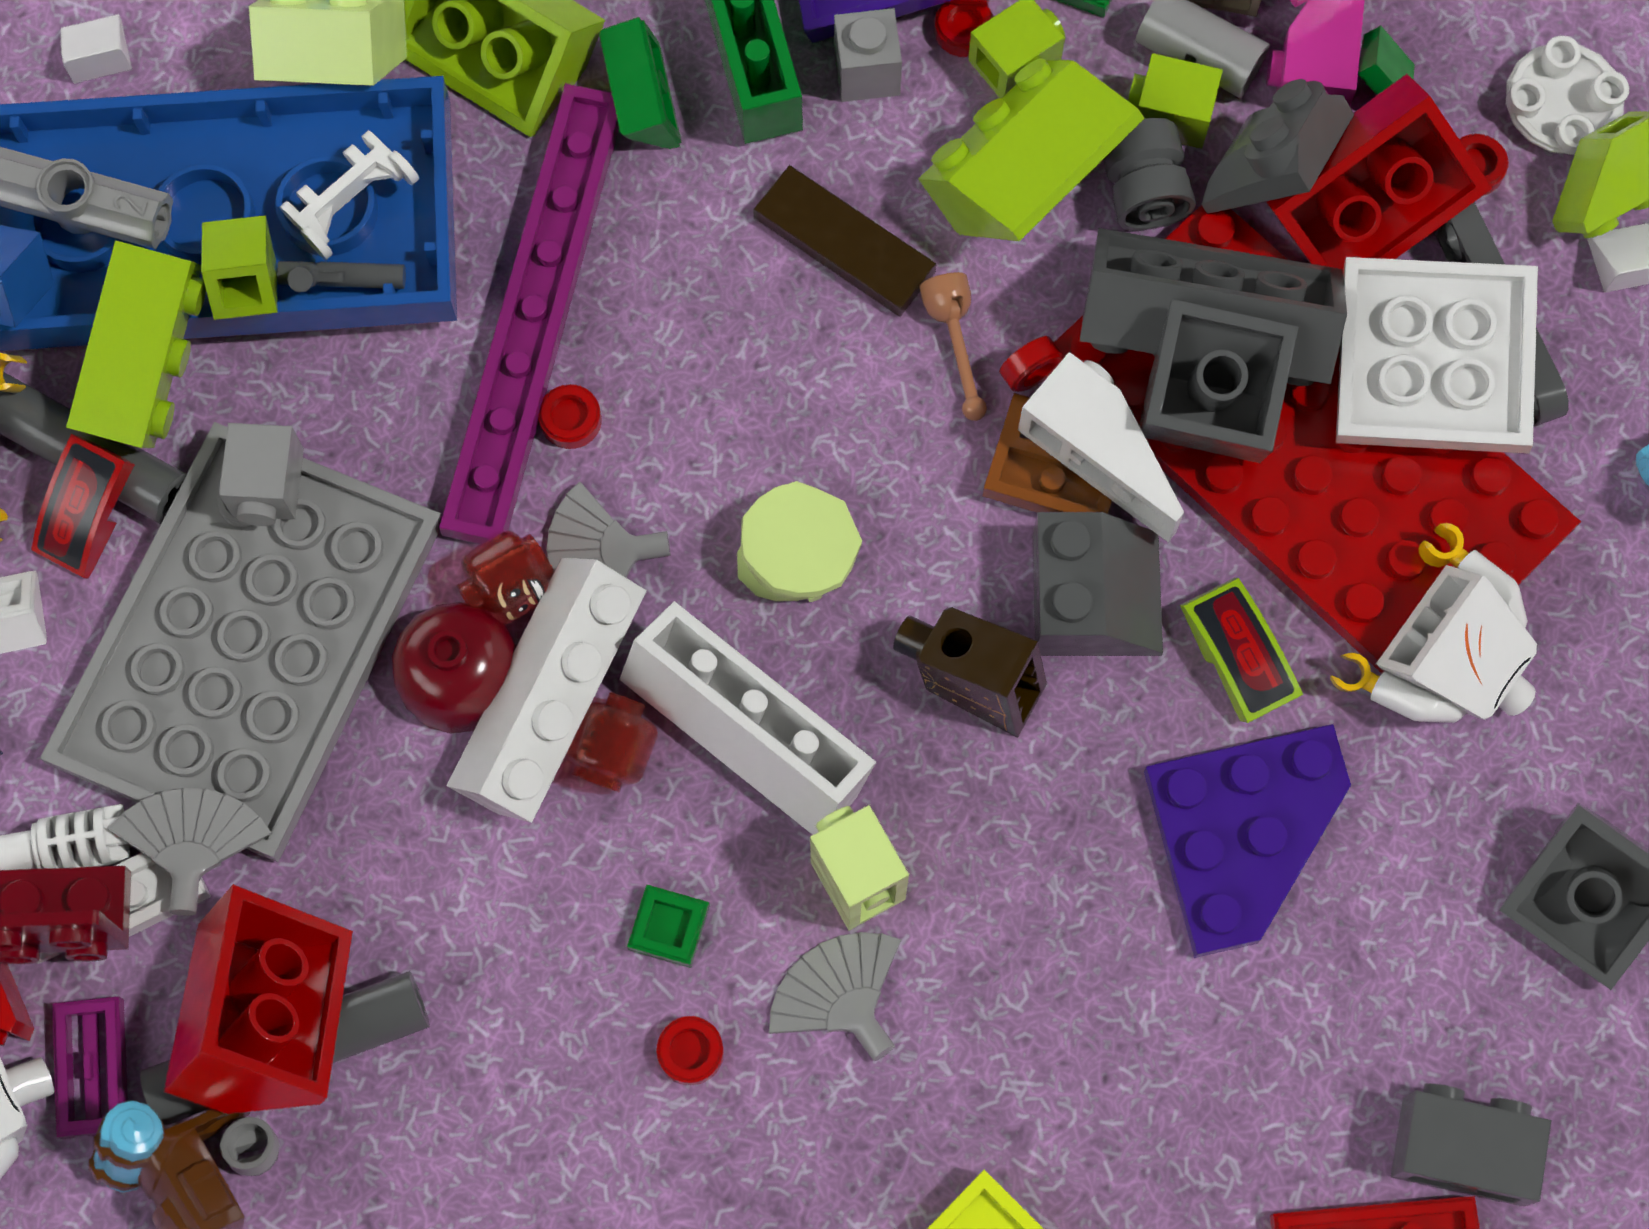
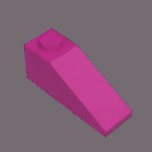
M1308 0L1290 25L1282 50H1271L1266 86L1276 87L1277 91L1283 85L1297 79H1304L1306 82L1318 81L1323 84L1328 95H1343L1350 106L1357 89L1365 0Z

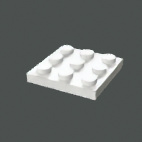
M1346 257L1343 279L1347 318L1340 342L1336 443L1529 454L1533 447L1538 266Z

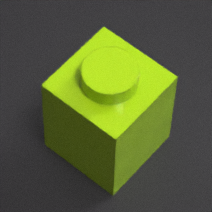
M1019 0L971 31L968 60L998 97L1002 98L1016 85L1014 81L1015 76L1027 64L1040 58L1045 60H1062L1065 32L1061 22L1051 10H1042L1034 0Z
M1152 53L1146 76L1134 73L1128 101L1140 110L1145 119L1165 118L1173 121L1178 128L1181 144L1202 149L1211 121L1223 69Z
M266 215L202 222L201 272L213 319L278 313L277 263Z

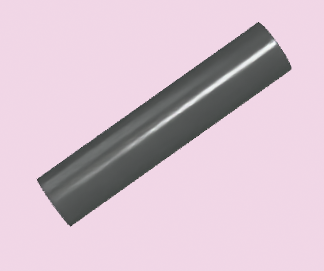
M3 371L6 383L26 385V388L17 393L0 391L1 435L56 466L71 434L82 436L134 463L135 466L118 501L155 522L162 523L187 475L186 473L139 447L66 428L70 408Z
M411 971L343 995L333 1063L430 1027L419 988ZM170 1060L140 1071L141 1086L146 1103L158 1115L163 1126L212 1109L164 1092Z

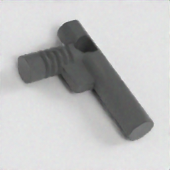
M279 261L277 264L278 285H289L291 289L297 292H305L316 284L322 287L383 288V284L393 283L394 289H405L406 269L405 264Z

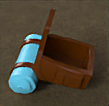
M136 1101L120 1103L102 1119L98 1131L93 1137L95 1149L88 1160V1170L91 1171L96 1183L103 1181L108 1188L122 1193L137 1190L141 1187L147 1197L152 1199L157 1207L152 1215V1221L156 1229H242L245 1216L203 1140L228 1128L235 1121L249 1116L250 1112L226 1114L210 1109L194 1118L165 1129L158 1115L148 1105Z

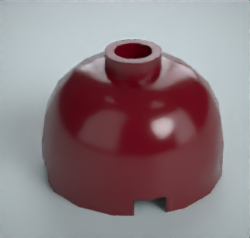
M462 602L436 605L416 615L400 633L392 655L394 686L406 709L415 715L425 726L451 734L474 731L483 712L489 707L503 685L517 646L507 627L485 609Z

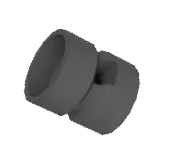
M1165 118L1144 119L1103 159L1107 177L1111 182L1115 183L1113 185L1114 194L1112 200L1118 224L1123 229L1143 231L1170 226L1186 218L1195 209L1196 201L1190 178L1186 173V169L1180 167L1185 157L1178 128L1173 121Z

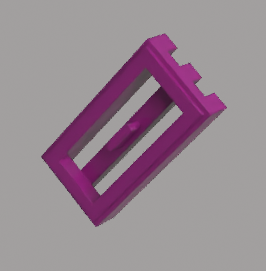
M120 996L52 1004L57 1138L69 1139L83 1135L95 1136L103 1119L101 1116L98 1013H105L109 1111L120 1103L128 1102L124 999ZM82 1015L85 1120L75 1121L72 1016Z

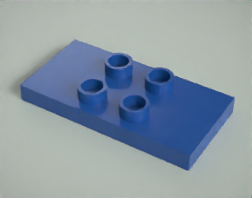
M443 76L384 79L374 86L322 83L0 104V147L50 161L62 158L75 159L84 164L90 172L166 192L173 199L170 228L165 241H161L156 249L95 232L86 234L70 233L64 230L56 221L0 206V225L40 232L54 280V285L16 328L0 325V351L87 346L115 240L201 265L202 222L266 215L277 264L279 261L405 264V289H394L393 283L383 284V288L322 287L316 284L305 292H297L291 289L289 285H278L277 282L278 313L217 320L213 319L206 291L199 315H189L183 339L457 321L450 97ZM369 130L392 152L395 150L400 153L416 171L419 180L413 185L407 183L403 178L400 181L388 178L372 181L332 216L327 234L329 239L327 245L333 252V255L324 260L308 244L300 230L282 212L280 206L288 201L301 212L306 205L300 200L296 192L306 184L318 196L353 167L343 155V152L353 144L364 155L371 151L361 138ZM78 188L70 191L62 200V205H69L78 201L85 189Z

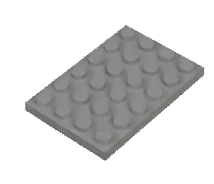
M214 422L40 759L51 767L136 803H139L144 798L161 793V791L181 789L183 787L207 788L226 793L250 807L261 817L272 833L246 849L279 862L440 531L442 515L432 509L303 458L296 519H276L275 524L270 526H255L242 523L231 515L219 497L227 427Z

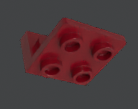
M126 866L0 870V962L7 964H32L40 961V953L66 952V959L92 962L106 960L108 950H128L131 871Z

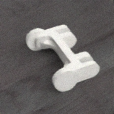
M369 130L361 138L371 151L364 155L353 144L343 152V155L353 167L318 196L306 184L296 192L300 200L306 205L301 212L288 201L280 206L286 217L300 230L304 239L324 260L333 255V252L327 245L329 242L327 234L332 216L372 181L388 178L395 181H400L403 178L407 183L413 185L419 180L418 174L407 160L394 150L392 152Z

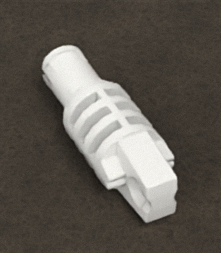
M117 804L40 818L38 822L32 824L31 830L0 835V870L100 867L121 863L131 858L129 848L133 846L107 829L122 815L124 806Z

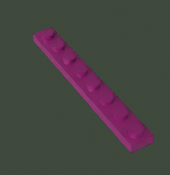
M565 83L439 529L443 536L504 549L539 422L540 407L548 389L619 131L614 101L610 92Z

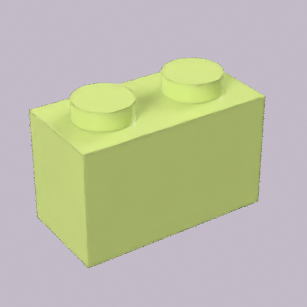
M870 805L855 813L850 806L840 808L816 824L818 833L810 837L811 865L848 931L906 900L909 873Z

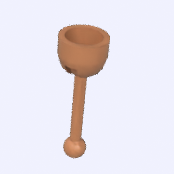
M962 272L937 275L922 282L919 286L923 305L928 315L936 321L944 322L948 325L966 398L962 405V412L967 419L977 421L985 416L987 406L985 401L977 395L959 320L967 314L971 305V290L968 278Z

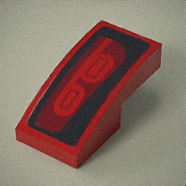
M71 434L46 491L38 516L31 550L88 579L117 524L109 519V516L135 464L82 436Z

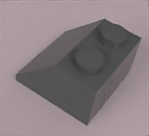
M1172 299L1150 372L1139 423L1145 438L1261 463L1273 452L1299 327Z
M1038 512L1032 535L1034 631L1035 641H1038L1041 656H1162L1159 535L1150 529L1103 512Z

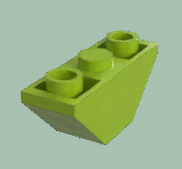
M1630 111L1579 140L1552 220L1557 232L1583 234L1584 238L1597 237L1616 228L1619 225L1617 217L1632 209L1643 210L1649 208V111Z

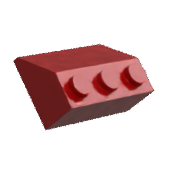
M1408 74L1402 76L1353 113L1354 116L1310 192L1265 201L1311 264L1342 269L1344 275L1346 257L1397 259L1493 189L1431 96Z
M233 884L197 926L164 1092L226 1114L321 1105L328 1096L353 931Z

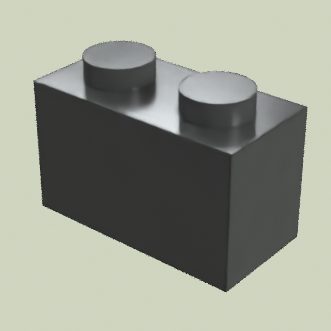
M1426 1083L1424 1084L1423 1092L1416 1090L1403 1097L1391 1178L1522 1207L1540 1202L1552 1120L1531 1116L1532 1106L1516 1100L1491 1098L1490 1106L1464 1101L1465 1091L1442 1084Z

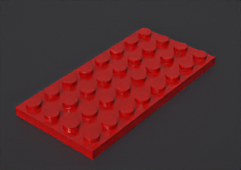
M1200 205L1165 238L1288 260L1232 209L1207 214L1204 207ZM1082 315L1054 341L1063 354L1062 360L1070 352L1082 362L1090 360L1103 367L1113 378L1114 385L1121 390L1139 425L1155 357L1152 353L1129 349L1121 354L1106 353L1097 350L1089 342L1080 341ZM1340 347L1331 384L1314 381L1309 386H1296L1287 383L1273 452L1261 463L1146 438L1161 469L1381 674L1384 670L1376 665L1377 661L1445 567H1434L1425 563L1420 557L1418 549L1423 541H1427L1439 552H1450L1449 543L1435 532V528L1438 525L1450 523L1457 526L1463 534V549L1469 553L1477 550L1512 577L1519 586L1581 523L1574 514L1504 452L1336 443Z

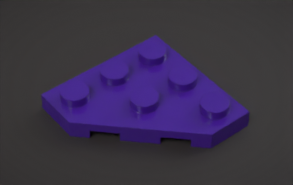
M1333 724L1146 766L1144 775L1194 958L1258 944L1263 938L1351 787Z

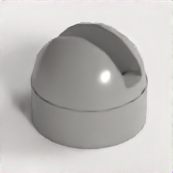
M246 1117L235 1121L227 1128L221 1140V1153L224 1160L235 1172L245 1176H260L271 1170L277 1161L279 1141L275 1132L264 1120L256 1117ZM266 1147L262 1154L238 1160L237 1154L253 1152Z

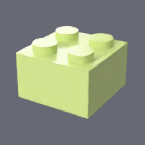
M257 0L249 6L254 80L374 86L407 58L404 0Z

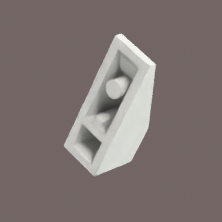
M1069 352L1022 407L1018 431L1169 542L1177 532L1184 511L1121 390L1114 385L1111 375L1103 367L1090 360L1082 362Z

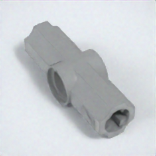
M0 147V206L56 221L64 230L74 234L95 232L156 249L161 241H165L172 222L173 199L168 193L90 172L84 164L75 159L62 158L50 161ZM78 188L85 189L78 201L73 204L62 205V200L70 191Z

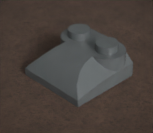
M1304 79L1293 80L1278 89L1273 96V103L1270 107L1258 110L1247 117L1208 181L1202 201V206L1207 214L1310 192L1354 116L1343 95H1328L1321 82H1306Z
M1578 802L1568 817L1558 825L1552 838L1499 908V911L1605 987L1612 990L1649 941V849L1605 818Z

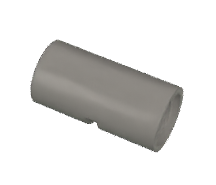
M1154 0L1136 36L1138 44L1159 55L1223 69L1219 87L1239 98L1243 97L1256 77L1270 48L1269 43L1188 0Z

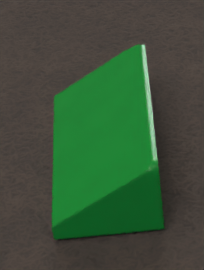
M640 17L602 29L599 36L620 132L624 137L667 149L680 147L682 140L659 41Z

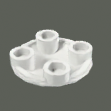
M1557 36L1549 40L1546 45L1534 48L1516 63L1506 85V106L1514 126L1529 142L1551 153L1575 155L1581 138L1624 114V101L1629 94V84L1627 79L1619 72H1616L1600 54L1578 44L1576 40L1569 36Z

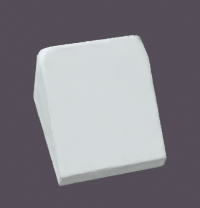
M119 14L61 28L63 65L73 83L132 70Z
M1648 223L1614 229L1603 235L1587 238L1604 293L1649 284Z
M29 571L0 577V654L46 644L47 635L37 572Z

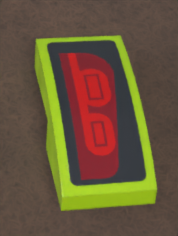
M1233 578L1180 605L1206 662L1214 664L1240 721L1249 723L1304 695L1275 636L1239 578Z

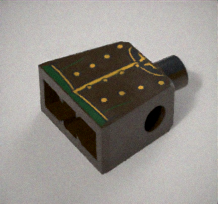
M947 607L943 610L935 626L911 615L907 616L899 627L894 639L893 649L917 661L925 688L929 692L1017 738L1047 685L1038 641L953 607Z

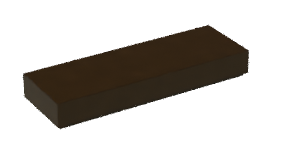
M791 165L785 169L753 209L754 219L899 317L902 316L920 293V284L932 278L936 272L937 263Z

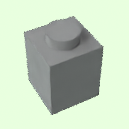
M894 8L834 15V52L841 102L900 96L902 58Z
M228 423L219 497L231 515L240 522L255 526H270L275 524L276 519H296L304 448L292 426Z

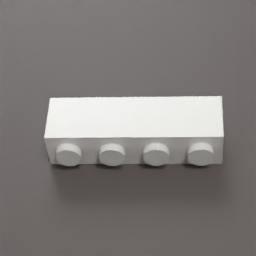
M561 558L545 589L544 595L541 597L513 653L512 662L503 685L489 707L483 712L446 786L499 815L532 823L647 590L597 559Z
M675 601L634 640L619 680L812 835L818 833L816 824L821 819L840 808L850 806L857 798L876 761Z

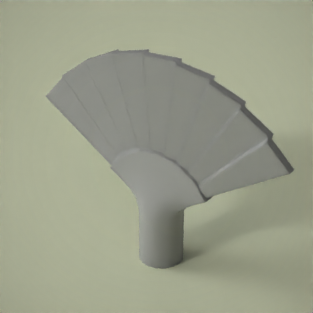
M581 482L576 484L566 494L556 509L549 528L546 549L551 577L561 558L597 559L627 578L630 570L638 561L671 556L667 531L639 536L629 534L617 520L614 521Z
M187 787L161 791V793L140 800L139 803L122 812V815L107 828L110 832L153 859L155 864L171 875L172 889L169 913L179 916L196 914L199 881L203 875L221 865V862L272 834L261 817L245 803L226 793L207 788Z
M860 932L840 935L820 943L802 955L787 971V974L776 990L770 1010L769 1034L827 1030V1032L845 1031L856 1036L873 1061H878L893 1050L895 1045L875 1019L874 1013L881 996V988L901 939L883 933Z

